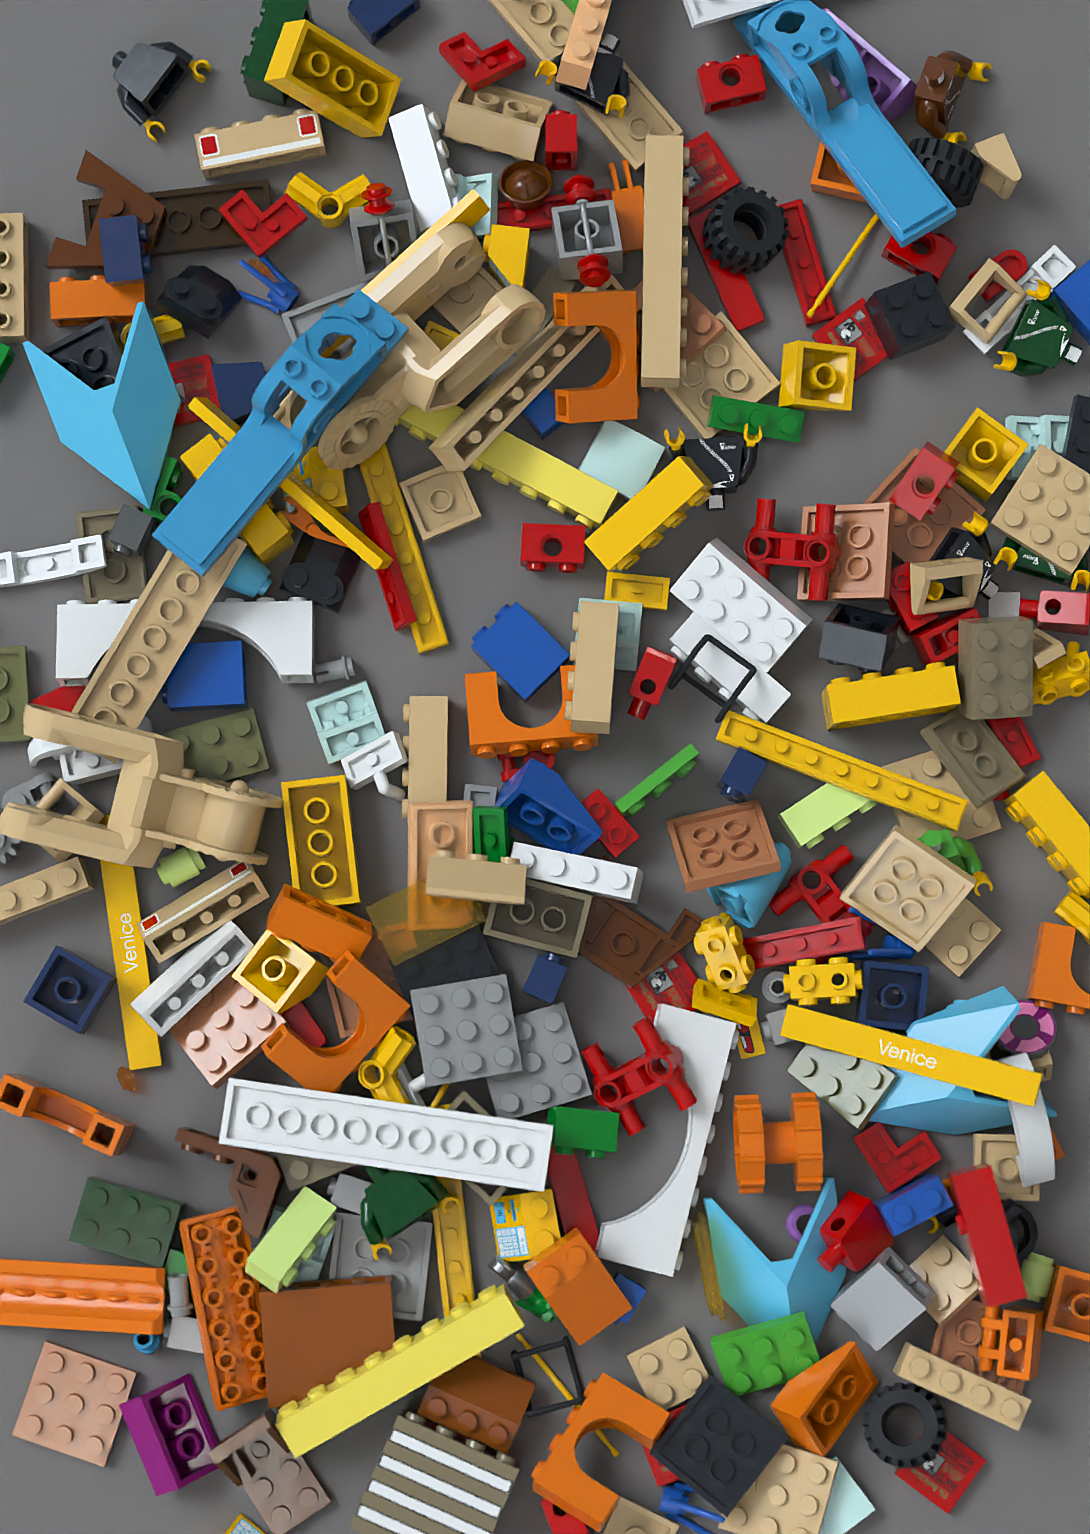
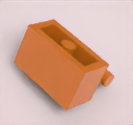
M999 1305L989 1308L986 1306L985 1316L981 1317V1327H984L982 1345L978 1347V1356L981 1357L980 1370L993 1371L995 1359L998 1360L996 1373L998 1376L1027 1381L1037 1377L1045 1310L1012 1305L1003 1309L1001 1319L998 1317ZM997 1330H1001L999 1348L995 1347Z

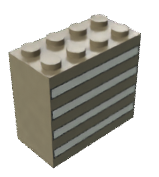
M407 1411L406 1416L399 1414L349 1528L361 1534H492L520 1467L514 1465L516 1458L500 1451H498L496 1456L484 1451L486 1448L485 1444L468 1438L467 1442L464 1443L454 1438L456 1431L440 1424L437 1425L435 1430L424 1425L427 1418Z

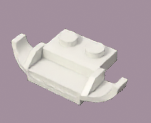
M144 716L137 729L153 732L151 721ZM36 738L31 740L27 748L30 767L36 766L39 760L53 756L55 760L60 759L63 779L70 786L118 775L121 773L124 759L119 758L117 763L114 764L97 753L94 754L82 751L81 748L56 744Z

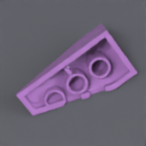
M825 7L824 11L832 16L860 55L866 69L871 95L881 113L888 122L903 115L914 102L917 84ZM830 74L831 80L844 102L850 99L847 96L846 89L836 76L833 78Z

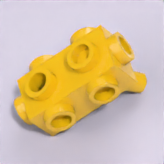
M1068 642L1066 656H1061L1039 669L1033 665V705L1039 703L1049 705L1054 700L1066 696L1080 697L1090 690V658L1087 651L1079 653L1080 644L1078 642Z
M720 913L719 916H712L702 921L700 928L696 932V937H694V947L699 955L704 954L708 965L705 971L708 981L711 984L716 983L719 991L728 989L729 993L732 994L740 992L747 987L754 974L755 967L752 957L746 954L742 944V932L737 925L735 926L731 915L728 913Z
M847 957L829 958V964L816 965L815 959L796 960L797 966H790L789 974H784L783 976L785 994L790 993L791 1000L798 1001L799 1006H817L818 1000L831 999V1004L833 1005L850 1004V998H858V990L863 989L862 970H857L854 963H848ZM838 974L844 976V983L840 986H836L832 982L833 977Z

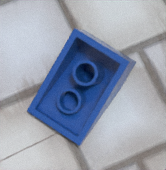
M533 758L503 785L495 803V806H507L508 824L551 850L580 855L603 832L561 776L548 768L544 763L538 762Z

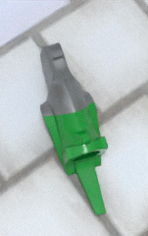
M496 1254L487 1267L506 1280L509 1288L508 1292L514 1302L530 1313L540 1317L546 1323L548 1321L552 1322L554 1318L560 1320L526 1270L513 1267Z

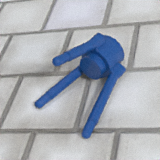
M265 255L259 260L280 282H272L244 260H240V266L270 288L267 297L271 301L269 302L237 290L241 297L268 308L275 314H278L280 310L284 313L290 311L300 295L295 290L297 286L288 281Z
M849 908L850 913L856 916L862 917V919L867 920L875 925H878L877 923L863 915L861 912H859L856 908ZM893 934L885 936L883 948L869 949L868 952L850 953L849 959L899 958L909 960L914 956L916 950Z
M676 1481L673 1487L665 1485L658 1509L666 1512L665 1517L680 1522L698 1534L713 1533L680 1514L684 1515L685 1511L720 1523L725 1522L723 1516L688 1504L690 1496L684 1494V1492L696 1493L688 1485Z

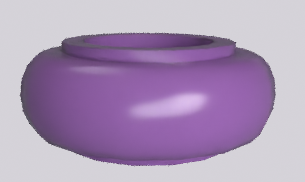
M798 1205L789 1212L786 1218L787 1233L797 1243L800 1242L803 1235L797 1229V1220L804 1214L811 1216L815 1208L813 1205Z

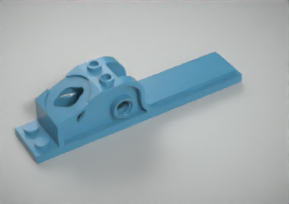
M783 0L776 5L746 13L734 20V27L753 53L755 55L758 54L759 61L901 248L956 216V208L879 110L871 95L862 59L850 39L832 16L823 9L818 8L810 0ZM794 29L797 30V32H795V33L788 34L789 32L793 31ZM819 60L833 78L836 76L850 98L830 111L827 110V103L821 85L810 68V65Z
M360 289L355 291L342 308L334 303L312 327L289 346L265 375L252 397L253 408L244 425L152 534L153 538L200 576L204 577L318 441L329 422L348 405L408 333V327ZM340 335H350L356 340L353 353L347 359H325L320 356L327 347L333 345ZM293 390L305 399L307 404L295 419L290 430L273 415L280 408L279 404Z

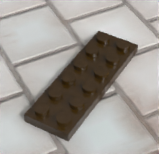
M262 179L147 193L164 205L167 210L151 257L248 246L220 214L218 209L243 189L263 213L272 205L269 180ZM102 198L82 200L86 243Z

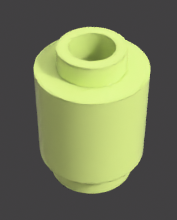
M184 846L159 859L161 866L157 867L156 870L164 885L170 883L174 888L200 875V870L206 868V865L199 851L188 849Z
M1032 1252L1028 1255L1027 1259H1023L1020 1272L1027 1294L1025 1299L1039 1302L1040 1297H1048L1055 1270L1052 1267L1054 1259Z

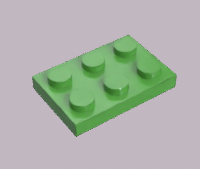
M690 743L615 802L614 807L623 817L627 814L630 818L634 817L646 807L647 803L644 800L651 795L658 798L671 787L672 783L670 780L678 775L682 779L690 773L697 765L695 760L699 752Z
M805 1311L710 1337L726 1388L736 1396L786 1383L821 1360Z

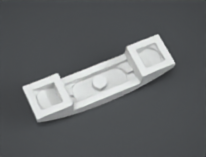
M1054 244L1016 283L1025 292L1027 289L1036 291L1038 283L1034 279L1038 278L1048 282L1052 292L1068 277L1076 266ZM1009 291L1005 292L975 321L985 329L1012 293ZM1027 295L989 344L984 343L967 329L963 331V334L985 355L1011 332L1025 301L1030 299L1037 301V299Z
M103 535L73 539L71 543L19 553L11 551L0 553V588L52 581L107 567Z
M1025 1052L995 1060L1034 1071L1031 1061ZM1039 1088L1034 1107L1008 1100L1019 1149L1016 1160L1022 1187H1029L1055 1179V1160L1051 1130L1043 1096Z

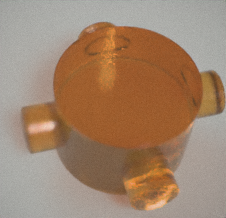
M250 259L248 261L249 265L253 266L268 279L270 278L268 275L270 272L269 268L258 259Z
M123 1066L118 1068L117 1077L123 1089H129L131 1092L134 1091L137 1082L130 1068L125 1069Z

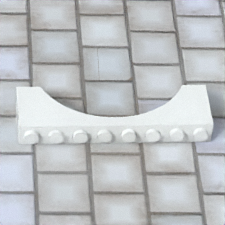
M262 597L258 598L256 602H244L241 598H227L225 602H212L198 627L225 632L248 643L270 662L282 683H314L315 609L312 601H307L304 597H291L288 601H276L274 598ZM138 599L131 600L130 604H117L114 600H100L98 604H86L84 601L70 600L64 605H57L56 680L61 687L88 685Z
M658 1004L653 1024L663 1041L667 1040L671 1045L681 1050L684 1056L683 1066L686 1070L684 1078L698 1101L688 1108L685 1144L677 1166L668 1181L650 1201L639 1209L616 1220L602 1223L594 1253L601 1259L673 1277L674 1270L679 1271L681 1267L683 1251H679L682 1238L687 1239L690 1232L691 1220L687 1218L690 1206L695 1207L698 1200L699 1188L695 1186L698 1175H703L706 1168L707 1157L703 1156L706 1143L711 1144L714 1137L715 1125L711 1123L714 1112H719L722 1105L723 1094L719 1093L722 1080L727 1081L729 1077L731 1062H727L730 1049L734 1050L736 1048L739 1031L735 1030L737 1023L665 1004Z

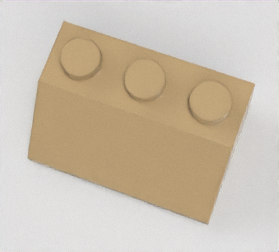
M462 79L450 101L443 136L452 138L457 143H470L480 146L488 152L498 151L511 155L516 160L534 161L545 131V114H550L553 102L493 84L474 92Z
M436 850V856H429L425 896L512 905L524 904L527 866L520 865V859L501 857L500 863L488 862V856L480 854H468V859L455 858L456 852Z

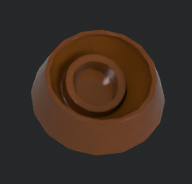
M529 160L518 161L509 165L502 171L498 180L499 189L508 203L520 209H533L540 206L546 200L553 184L552 174L548 168L539 162Z

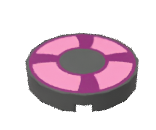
M1016 1000L1021 1010L995 1044L1001 1051L1003 1049L1008 1053L1009 1056L1025 1052L1030 1060L1041 1058L1048 1053V1050L1056 1042L1057 1022L1048 1008L1034 1006L1035 1001Z

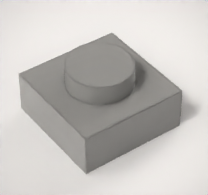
M465 784L464 800H472L473 808L476 806H495L497 787Z

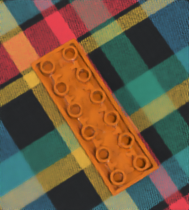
M233 1206L181 1220L180 1233L214 1406L217 1411L265 1398L267 1397L259 1297L260 1288L258 1280L245 1272L247 1258L253 1251L250 1235L246 1233L237 1207Z
M0 1258V1325L149 1335L163 1334L166 1268Z

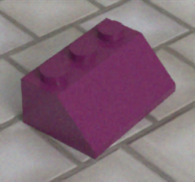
M189 1373L119 1404L156 1497L178 1490L219 1469L208 1454L218 1442Z

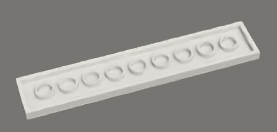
M229 1078L219 1144L544 1192L554 1125Z

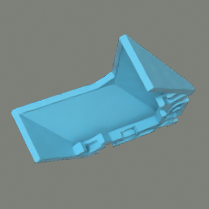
M144 301L137 303L116 380L112 385L93 390L31 342H23L22 344L61 443L151 510L157 482L160 480L173 434L172 428L176 414L180 409L181 399L153 315Z
M1001 986L917 1020L911 1024L906 1033L908 1037L985 1057L1021 1008L1004 986ZM890 1066L886 1067L900 1078L869 1120L949 1135H959L1013 1125L1008 1100L974 1095L972 1089ZM1043 1096L1048 1118L1056 1117V1111Z
M823 1177L824 1187L793 1258L774 1262L769 1261L709 1196L702 1197L718 1293L748 1326L805 1311L815 1343L817 1342L832 1308L830 1304L838 1294L847 1273L846 1267L841 1264L832 1272H828L817 1260L828 1248L820 1235V1228L838 1205L833 1177Z

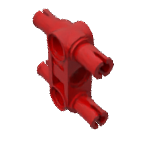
M757 498L755 526H752L744 542V551L747 555V561H749L748 564L767 581L770 578V566H774V564L808 567V570L811 571L808 599L828 601L830 572H833V569H835V564L841 555L838 537H836L837 534L833 533L836 505L816 503L814 532H811V534L777 531V528H774L777 500ZM761 539H764L767 544L764 554L759 550ZM821 544L825 546L827 551L826 557L823 560L818 556V548Z
M843 844L821 861L819 859L813 860L789 879V885L774 896L768 906L779 917L800 900L802 902L805 901L821 923L858 917L849 912V908L852 906L840 899L842 892L833 882V875L854 860L853 855ZM806 872H812L817 875L819 884L816 889H808L804 886L802 878ZM862 919L866 938L873 931L872 926L875 924ZM835 955L816 958V965L824 964Z
M650 1016L632 1025L646 1050L644 1054L615 1067L610 1065L598 1042L581 1051L594 1075L592 1079L595 1086L594 1096L596 1101L601 1106L608 1108L609 1111L619 1113V1120L628 1136H632L646 1127L632 1103L635 1098L663 1085V1087L667 1086L680 1111L691 1107L698 1101L684 1078L686 1070L683 1066L684 1056L681 1050L671 1045L667 1040L663 1041ZM660 1058L666 1060L670 1068L663 1066ZM609 1084L615 1087L618 1094L611 1091Z

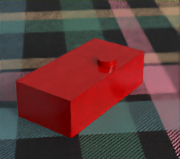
M981 1163L947 1172L958 1214L955 1216L960 1236L964 1235L981 1301L989 1308L1027 1298L992 1167L986 1163Z

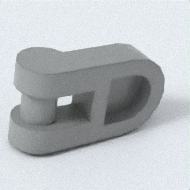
M42 773L8 790L2 799L3 810L8 802L35 807L40 800H35L32 791L40 788L44 797L53 787L52 782L54 780L51 773ZM60 797L53 806L61 803L62 798Z

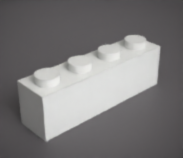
M420 104L389 117V122L420 231L425 233L456 205L461 198L457 196L454 187L458 184L455 173L449 168L446 158L449 157L447 145L441 140L438 130L441 129L439 117L436 112H431L423 104Z
M693 612L670 638L668 643L672 647L670 652L679 661L684 663L702 637L709 634L754 665L757 670L756 674L748 682L735 702L744 709L742 712L744 716L767 724L787 701L791 693L768 673L762 671ZM709 641L702 647L691 663L696 667L694 673L705 683L708 684L712 681L720 688L718 694L726 701H728L740 682L750 671Z
M518 842L513 843L510 858L520 859V865L527 866V879L634 904L638 902L644 873L637 867Z
M229 921L200 938L130 1005L162 1037L245 959L255 945L237 925Z

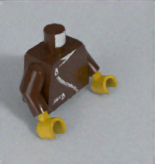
M945 51L937 57L929 56L914 93L917 123L937 139L950 141L955 144L966 141L967 138L963 132L949 133L948 124L964 84L966 73H968L970 80L987 82L988 79L983 77L982 72L983 69L992 70V65L990 63L972 62V59L954 51Z

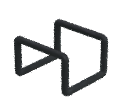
M706 634L693 648L669 683L668 688L673 690L681 679H684L723 707L715 718V722L720 723L757 670L754 665L712 635ZM707 641L750 670L727 702L685 673Z
M564 1336L563 1340L520 1352L516 1350L511 1352L516 1374L523 1378L524 1375L519 1358L565 1346L578 1398L535 1410L532 1409L531 1401H529L526 1408V1416L529 1418L582 1404L585 1401L568 1336Z

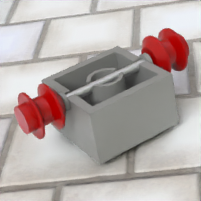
M575 175L564 184L568 206L551 208L553 236L561 281L579 279L583 285L596 288L607 282L611 274L623 273V249L614 200L595 202L597 194L594 190V180L585 175Z
M384 183L370 184L366 187L367 190L362 192L361 197L369 200L368 204L362 207L349 208L350 227L360 281L374 279L418 239L411 199L400 201L388 200L387 197L393 193V189L385 186Z

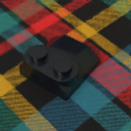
M189 265L178 277L171 278L166 282L163 293L156 300L155 307L209 339L241 302L242 297L228 279L204 265Z
M303 532L290 564L283 573V580L279 590L295 597H304L307 601H312L317 606L339 614L361 557L347 547L315 538Z

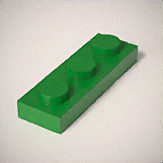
M712 395L707 427L743 433L744 426L748 423V434L756 435L759 432V425H761L762 436L800 443L805 411Z

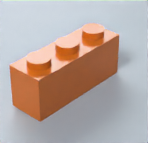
M103 275L91 276L89 280L77 281V278L61 277L58 279V282H50L51 320L56 327L86 326L105 316L112 317L114 324L132 323L137 303L144 301L149 309L147 283L110 286L105 283V276Z
M284 884L267 918V929L274 936L284 940L291 939L300 943L301 947L309 952L315 953L318 951L327 955L334 963L347 949L360 959L372 937L371 922L287 884Z

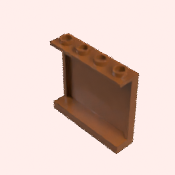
M392 1275L295 1281L289 1287L283 1285L277 1294L265 1285H261L259 1297L268 1408L276 1407L279 1411L282 1406L290 1401L295 1400L298 1403L307 1398V1393L320 1384H324L326 1387L336 1381V1376L342 1371L351 1367L355 1370L364 1365V1360L373 1353L381 1351L383 1354L393 1348L395 1328Z

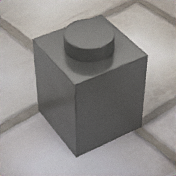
M123 504L108 536L109 541L114 545L113 550L127 557H131L132 553L141 557L157 523L155 519L146 513Z

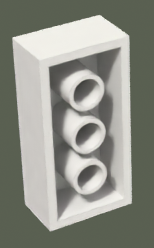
M718 538L710 541L669 590L765 673L775 666L813 621L810 616Z

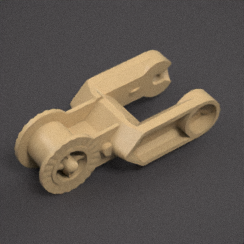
M452 223L439 230L367 295L408 327L409 331L348 405L329 422L323 431L318 445V453L321 460L329 468L335 470L353 468L356 464L363 463L365 459L372 457L374 452L379 450L382 444L388 440L389 434L393 432L396 420L413 405L426 413H430L460 403L531 339L543 323L546 312L544 305L537 297L518 284L505 287L496 293L486 304L481 316L442 351L414 322L450 288L465 283L482 266L486 254L483 252L476 234L466 224ZM351 348L342 358H338L336 360H344L350 357L353 353V348ZM295 391L288 398L285 413L287 421L291 425H293L295 419L307 404V401Z
M29 703L25 705L23 713L24 735L56 744L81 748L82 751L94 754L101 753L121 758L124 761L108 825L82 820L79 817L67 814H58L30 805L8 802L0 815V834L34 844L136 867L153 868L163 848L176 849L177 844L186 846L188 849L201 851L205 855L212 854L217 860L222 862L236 860L239 863L267 865L269 856L264 852L256 850L266 807L281 808L283 798H280V796L269 794L266 791H259L256 788H248V785L242 780L227 783L213 778L195 777V770L184 767L183 742L157 733L56 708Z

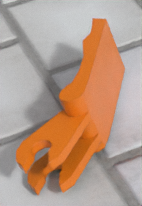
M627 160L622 161V169L627 186L624 189L619 188L614 162L609 163L610 177L614 191H611V198L615 204L623 255L643 250L644 193L642 185L633 187Z
M291 496L283 498L287 503L295 506L292 512L279 510L289 522L315 538L349 548L333 533L321 530L309 512Z

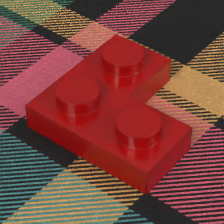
M464 31L439 44V53L474 92L525 67L526 58L509 39L482 51Z
M243 189L218 209L220 214L259 259L308 220L304 212L287 193L263 213Z
M876 1122L852 1138L888 1194L942 1159L925 1131L920 1132L899 1147H896L882 1123Z

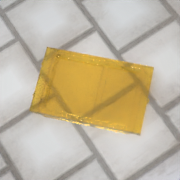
M425 878L365 909L378 933V938L381 940L393 966L486 921L480 904L473 900L425 896L427 880Z
M702 1212L695 1213L697 1220L691 1221V1227L708 1311L711 1316L716 1315L719 1321H724L726 1317L706 1217Z

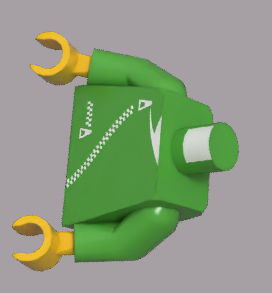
M949 829L940 831L928 830L922 837L917 838L968 874H972L977 879L973 887L976 895L980 896L977 888L982 883H987L990 890H993L989 876L981 872L983 866L972 843L961 837L952 838Z

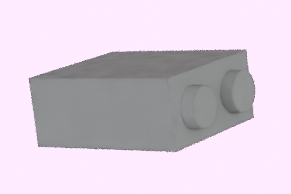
M888 1247L839 1290L830 1306L835 1310L839 1318L846 1321L859 1334L864 1342L878 1351L927 1309L936 1292Z

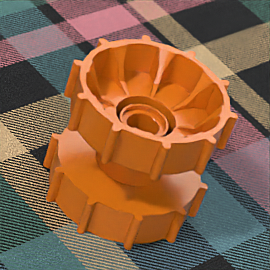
M816 1092L791 1093L789 1121L763 1122L759 1094L734 1095V1160L739 1194L763 1193L766 1164L792 1163L793 1181L796 1191L821 1190V1183L823 1182L822 1126Z

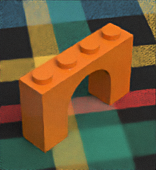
M621 289L553 293L554 325L567 327L594 325L606 335L611 347L610 365L601 380L588 387L555 389V421L583 423L637 419V410L640 407V398L637 393V379L640 374V367L637 362L639 333L636 328V315L639 311V302L636 298V291Z
M575 665L560 666L562 690L560 711L549 723L534 728L518 726L504 716L499 705L496 671L465 674L471 757L478 756L481 759L494 758L497 754L508 753L512 756H524L533 751L552 754L559 752L561 749L573 748L576 751L590 750L593 746H598V734L571 732V720H565L566 701H572L573 691L567 690L568 672L575 671Z
M1049 922L1039 923L1026 999L1035 1000L1034 1006L1053 1009L1054 1004L1067 1006L1066 1012L1078 1015H1085L1086 1010L1090 1011V995L1076 984L1071 973L1070 963L1076 927Z
M348 949L326 974L333 984L358 1005L359 1020L353 1034L345 1042L337 1046L320 1048L307 1043L282 1022L261 1045L262 1050L271 1061L306 1089L338 1093L345 1078L350 1073H354L359 1069L360 1065L364 1062V1057L372 1048L375 1049L380 1045L386 1036V1032L394 1024H398L404 1019L407 1009L411 1006L397 990Z
M4 1074L0 1082V1109L19 1117L34 1118L63 1129L83 1139L81 1144L111 1157L124 1153L136 1126L134 1123L20 1074Z
M604 1372L598 1381L594 1379L590 1381L583 1394L586 1399L580 1408L575 1406L566 1420V1423L569 1424L563 1435L559 1432L556 1434L548 1449L551 1451L550 1456L546 1462L540 1460L531 1474V1478L534 1479V1492L599 1533L617 1507L619 1495L591 1479L581 1470L575 1457V1449L585 1435L594 1430L610 1428L626 1434L652 1450L668 1425L670 1417L669 1412Z

